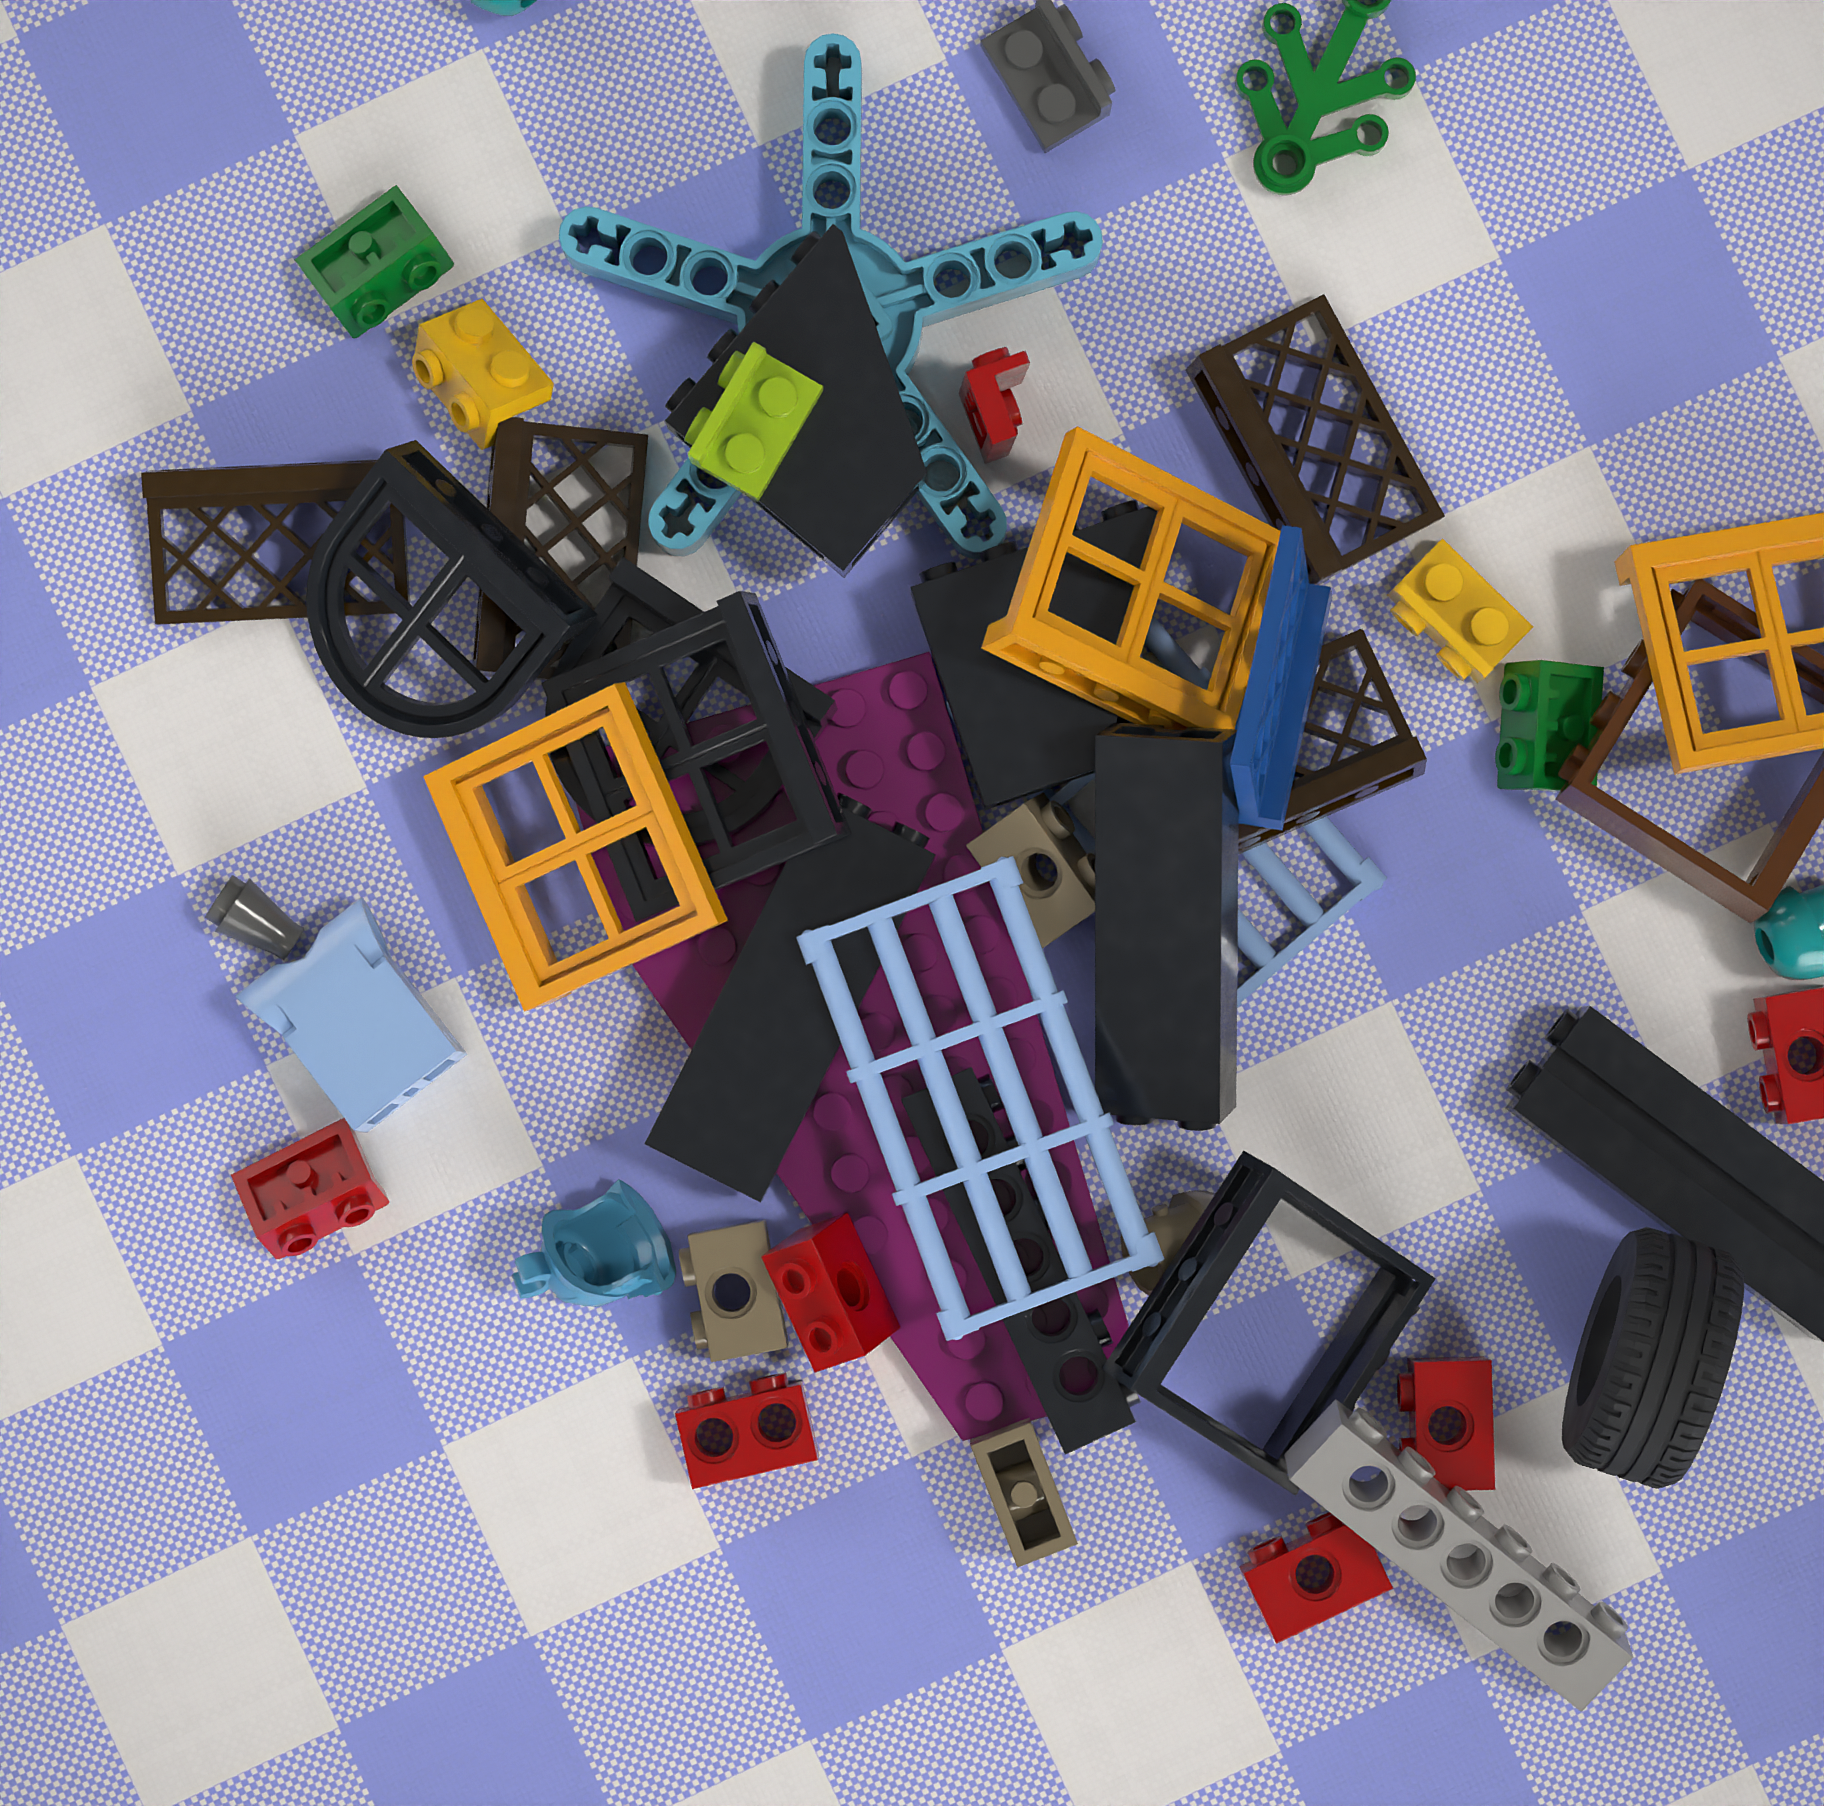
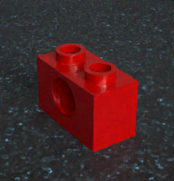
M1824 986L1754 998L1756 1012L1748 1013L1747 1023L1754 1050H1763L1767 1075L1759 1076V1091L1766 1114L1774 1113L1776 1124L1787 1125L1823 1119ZM1800 1037L1810 1041L1816 1051L1814 1066L1804 1074L1796 1072L1788 1061L1789 1047Z
M848 1212L798 1229L761 1256L814 1372L866 1356L901 1328Z
M1484 1356L1407 1358L1408 1373H1398L1397 1403L1399 1412H1409L1410 1437L1399 1438V1450L1402 1452L1406 1447H1410L1417 1451L1435 1470L1436 1474L1433 1477L1450 1491L1455 1486H1459L1465 1491L1495 1490L1492 1360ZM1441 1407H1454L1461 1418L1458 1433L1446 1441L1434 1440L1428 1428L1431 1415Z
M1330 1512L1307 1522L1305 1526L1309 1533L1285 1544L1283 1537L1278 1536L1253 1547L1247 1552L1251 1561L1239 1566L1276 1644L1393 1589L1375 1548ZM1310 1555L1325 1557L1330 1566L1327 1580L1315 1588L1303 1587L1296 1580L1298 1564L1302 1559Z

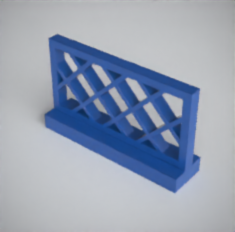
M1282 525L1247 688L1235 726L1237 733L1230 760L1239 810V824L1283 830L1332 602L1331 587L1309 584L1302 528Z

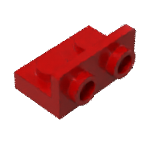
M1007 347L989 351L974 358L971 361L974 368L965 372L958 394L984 464L1009 455L1018 435L1017 426L1023 424L1019 407L1010 388L1021 384L1030 365L1026 351L1011 356Z
M345 1118L231 1174L256 1238L275 1259L301 1255L311 1250L319 1239L343 1227L361 1225L368 1221L375 1214V1211L389 1204L387 1194L375 1179L355 1131Z

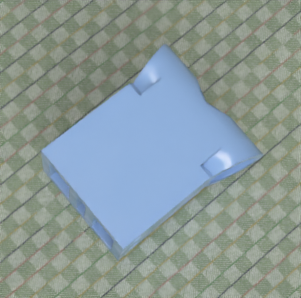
M362 897L320 929L314 944L304 958L290 963L275 964L235 995L255 1015L282 1034L284 1040L354 1131L368 1133L467 1055L466 1051L420 992L392 959L378 923Z

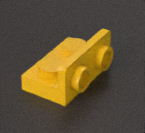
M1443 538L1387 594L1395 603L1390 612L1397 621L1417 637L1424 631L1442 648L1436 654L1438 660L1461 681H1464L1468 676L1477 683L1485 679L1493 668L1534 627Z

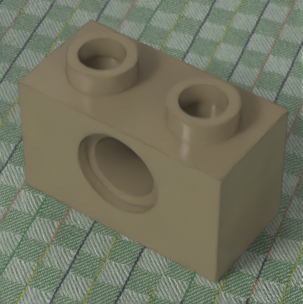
M1044 792L1022 804L966 845L981 867L997 862L1000 857L1008 858L1014 856L1023 880V884L1019 885L1042 949L1095 912V855L1092 853L1087 854L1074 836L1075 826L1068 812L1058 802L1050 801ZM1038 853L1049 856L1056 864L1058 872L1056 881H1049L1038 872L1036 867V856Z
M766 1219L694 1232L687 1235L689 1247L679 1249V1259L685 1287L697 1285L701 1310L690 1312L697 1350L708 1348L711 1362L788 1348L789 1341L781 1299L761 1258L762 1255L771 1249ZM734 1273L742 1276L750 1286V1299L745 1306L739 1309H728L717 1301L714 1287L720 1276Z
M1030 1418L970 1439L971 1449L1017 1568L1078 1544Z

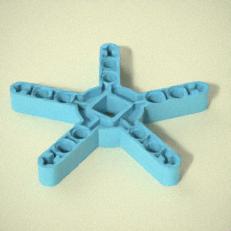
M834 33L822 35L810 44L804 59L801 229L786 234L775 241L754 261L599 208L585 206L574 209L565 216L559 230L560 244L568 262L573 268L584 274L736 324L740 333L755 315L749 310V306L758 293L771 280H775L781 285L794 270L796 265L790 259L806 237L813 231L823 236L832 224L837 226L843 232L904 408L915 412L923 423L915 439L925 468L935 461H946L951 463L959 473L958 483L952 489L935 491L924 484L916 495L953 547L962 556L970 559H981L979 553L1003 544L1007 531V517L999 502L908 376L919 353L922 328L1084 277L1091 273L1098 263L1103 244L1102 231L1097 222L1088 214L1078 211L1065 212L905 262L885 241L861 229L862 63L860 52L854 42L844 35ZM831 57L840 58V64L843 68L839 73V98H827V78L824 68L827 67L828 58ZM826 119H839L848 125L850 134L845 141L838 145H827L818 140L815 130ZM829 181L840 182L849 190V198L839 208H824L814 198V194L820 185ZM591 228H597L603 243L620 249V264L618 266L614 265L615 258L611 249L599 245H592L588 254L582 253L578 240L575 239L576 236L587 237ZM1073 233L1077 241H1088L1084 245L1081 258L1073 259L1070 250H1061L1050 254L1048 262L1050 269H1041V250L1036 241H1044V253L1062 247L1064 234ZM625 236L626 238L620 247V237ZM658 247L666 253L667 262L661 271L652 275H644L633 268V259L643 248ZM1015 250L1027 257L1030 262V269L1022 277L1010 279L1002 276L997 271L994 264L996 258L1005 251ZM706 267H717L728 276L727 283L719 293L703 295L692 286L697 272ZM948 269L959 270L967 276L970 286L959 297H945L934 286V280L939 273ZM689 457L655 501L649 512L648 526L655 543L662 551L672 556H687L701 548L742 494V492L730 485L720 489H710L704 486L699 481L701 469L690 463ZM687 486H690L694 494L701 501L713 507L709 512H705L698 503L688 518L693 532L689 536L678 532L670 539L666 537L669 529L664 518L669 513L676 517L683 515L691 501L689 496L682 492ZM969 489H972L976 494L967 499V507L975 518L983 520L989 516L993 520L989 526L990 539L985 542L977 535L969 539L962 535L967 530V520L958 506L953 509L950 515H947L943 510L957 504Z

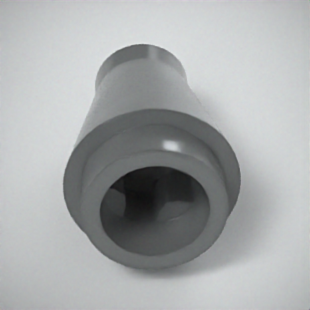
M234 875L230 877L204 917L217 925L215 932L272 953L283 961L304 931L303 927L285 914L250 878L245 883Z

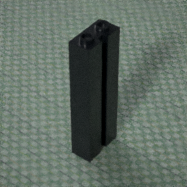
M1112 723L1095 735V1090L1104 1114L1110 1112V1115H1116V1121L1120 1124L1146 1125L1152 1123L1154 1119L1175 1120L1181 1129L1203 1131L1215 1128L1216 1124H1220L1236 1108L1239 810L1230 767L1237 733L1235 729L1188 727L1185 730L1164 729V725Z
M839 792L837 797L852 834L786 862L644 1143L758 1202L763 1201L841 1046L840 1038L812 963L806 965L796 937L800 936L805 930H815L826 925L831 926L918 893L936 857V854L925 849L930 839L929 837L895 821L891 831L867 820L872 811L871 808ZM908 912L892 917L897 933ZM868 927L831 940L857 1012L881 966Z
M1582 1006L1576 1014L1566 1009L1546 1034L1545 1040L1552 1044V1046L1538 1065L1528 1060L1508 1085L1506 1090L1514 1097L1505 1109L1670 1233L1729 1252L1743 1270L1744 1288L1811 1339L1824 1342V1181L1593 1007Z

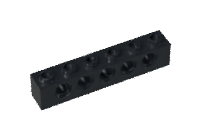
M972 1067L952 1075L951 1078L967 1120L981 1123L987 1131L988 1143L985 1150L980 1154L981 1158L985 1159L1019 1146L1015 1134L1012 1133L1004 1137L996 1121L994 1113L1004 1109V1105L989 1073L977 1078ZM926 1087L901 1099L936 1177L958 1169L928 1088ZM1024 1159L989 1171L987 1174L990 1180H1004L1014 1189V1205L1009 1212L1003 1215L1012 1241L1028 1238L1038 1243L1042 1250V1261L1039 1267L1034 1272L1026 1274L1031 1292L1067 1280L1068 1276L1061 1257L1048 1233L1050 1228L1037 1193L1031 1196L1021 1175V1172L1027 1169ZM963 1182L942 1189L996 1306L1007 1302ZM1076 1292L1059 1298L1068 1306L1069 1319L1065 1327L1058 1332L1045 1333L1035 1327L1032 1321L1034 1307L1003 1319L1065 1455L1135 1423L1136 1421L1130 1407L1141 1402L1137 1393L1102 1370L1107 1361L1102 1348L1113 1344V1341L1098 1308L1085 1313ZM1076 1356L1088 1358L1096 1367L1094 1383L1088 1389L1081 1392L1066 1389L1061 1384L1059 1378L1062 1365L1068 1359Z

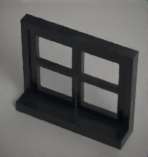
M738 591L716 601L717 607L541 683L551 710L555 713L613 684L628 683L646 674L650 675L680 752L661 759L659 762L668 783L687 774L690 775L720 850V853L702 860L715 891L852 834L756 593ZM726 640L757 719L694 745L663 667ZM597 730L567 744V750L596 823L603 822L630 809L627 800L633 798V795L625 777H617L600 731ZM766 741L797 820L734 846L703 768ZM639 831L606 846L636 922L648 920L680 906L668 876L657 877Z

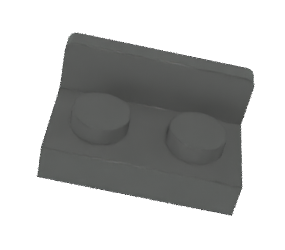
M1036 0L1035 9L982 39L980 47L1044 153H1047L1109 116L1112 107L1109 95L1116 90L1102 63L1097 58L1088 62L1076 41L1083 38V35L1068 7L1063 4L1056 8L1051 0Z

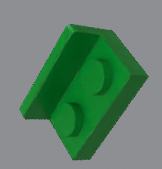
M397 185L294 259L352 338H358L370 328L381 324L389 314L422 290L434 285L442 275L454 266V262L437 237Z
M1547 660L1508 662L1505 664L1504 677L1499 689V700L1502 706L1500 742L1495 753V763L1498 770L1497 787L1499 789L1561 791L1566 781L1557 774L1564 761L1577 743L1587 748L1598 730L1589 722L1602 702L1604 667ZM1598 773L1596 774V776L1594 777L1593 781L1591 782V784H1593V785L1596 786V787H1597V775H1598Z

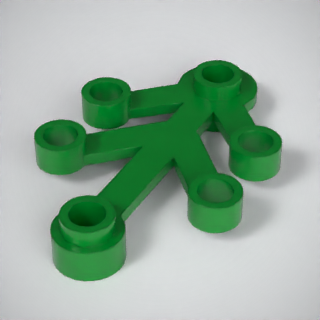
M1342 0L1345 10L1315 72L1300 34L1302 19L1299 11L1288 3H1278L1267 10L1262 23L1263 34L1269 42L1275 44L1278 48L1298 105L1288 128L1284 124L1271 92L1274 84V73L1266 62L1257 59L1245 62L1239 68L1235 79V88L1243 99L1249 101L1263 140L1254 154L1253 170L1256 179L1267 191L1277 195L1296 194L1309 185L1314 177L1316 166L1353 153L1373 156L1384 148L1389 136L1388 126L1381 117L1374 114L1360 116L1355 120L1350 129L1317 139H1310L1321 117L1381 96L1392 100L1402 99L1412 90L1416 81L1415 69L1408 60L1399 57L1386 60L1378 70L1338 83L1368 19L1382 15L1387 10L1391 0H1377L1370 5L1361 4L1358 0ZM1283 14L1292 20L1294 28L1287 34H1279L1272 29L1270 20L1276 15ZM1390 69L1402 70L1407 77L1406 86L1398 89L1390 87L1385 81V72ZM1249 71H1258L1266 78V86L1258 91L1250 90L1245 86L1243 76ZM1364 125L1374 126L1380 133V141L1374 145L1363 144L1358 139L1357 130ZM1280 154L1289 155L1296 163V170L1291 174L1282 175L1274 169L1273 159Z

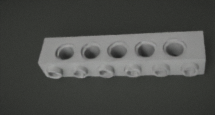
M1335 1399L1284 1454L1289 1480L1582 1712L1634 1658L1625 1634L1628 1630V1625L1623 1618L1606 1603L1600 1601L1594 1606L1578 1593L1581 1589L1577 1582L1559 1565L1551 1563L1546 1568L1531 1556L1532 1548L1513 1528L1504 1524L1498 1529L1482 1516L1484 1514L1483 1508L1467 1491L1459 1486H1455L1450 1491L1433 1477L1436 1474L1435 1470L1417 1451L1406 1447L1401 1452L1384 1438L1387 1435L1385 1429L1372 1415L1361 1408L1351 1412ZM1364 1466H1375L1381 1469L1379 1475L1370 1481L1361 1482L1351 1478V1475L1357 1469ZM1413 1505H1423L1430 1508L1425 1516L1417 1520H1406L1400 1517V1514L1406 1508ZM1462 1544H1472L1478 1547L1472 1555L1466 1558L1458 1559L1449 1556L1452 1549ZM1509 1583L1526 1585L1515 1596L1504 1597L1497 1594L1503 1586ZM1567 1621L1573 1623L1572 1627L1565 1633L1559 1635L1546 1633L1548 1627L1556 1622Z

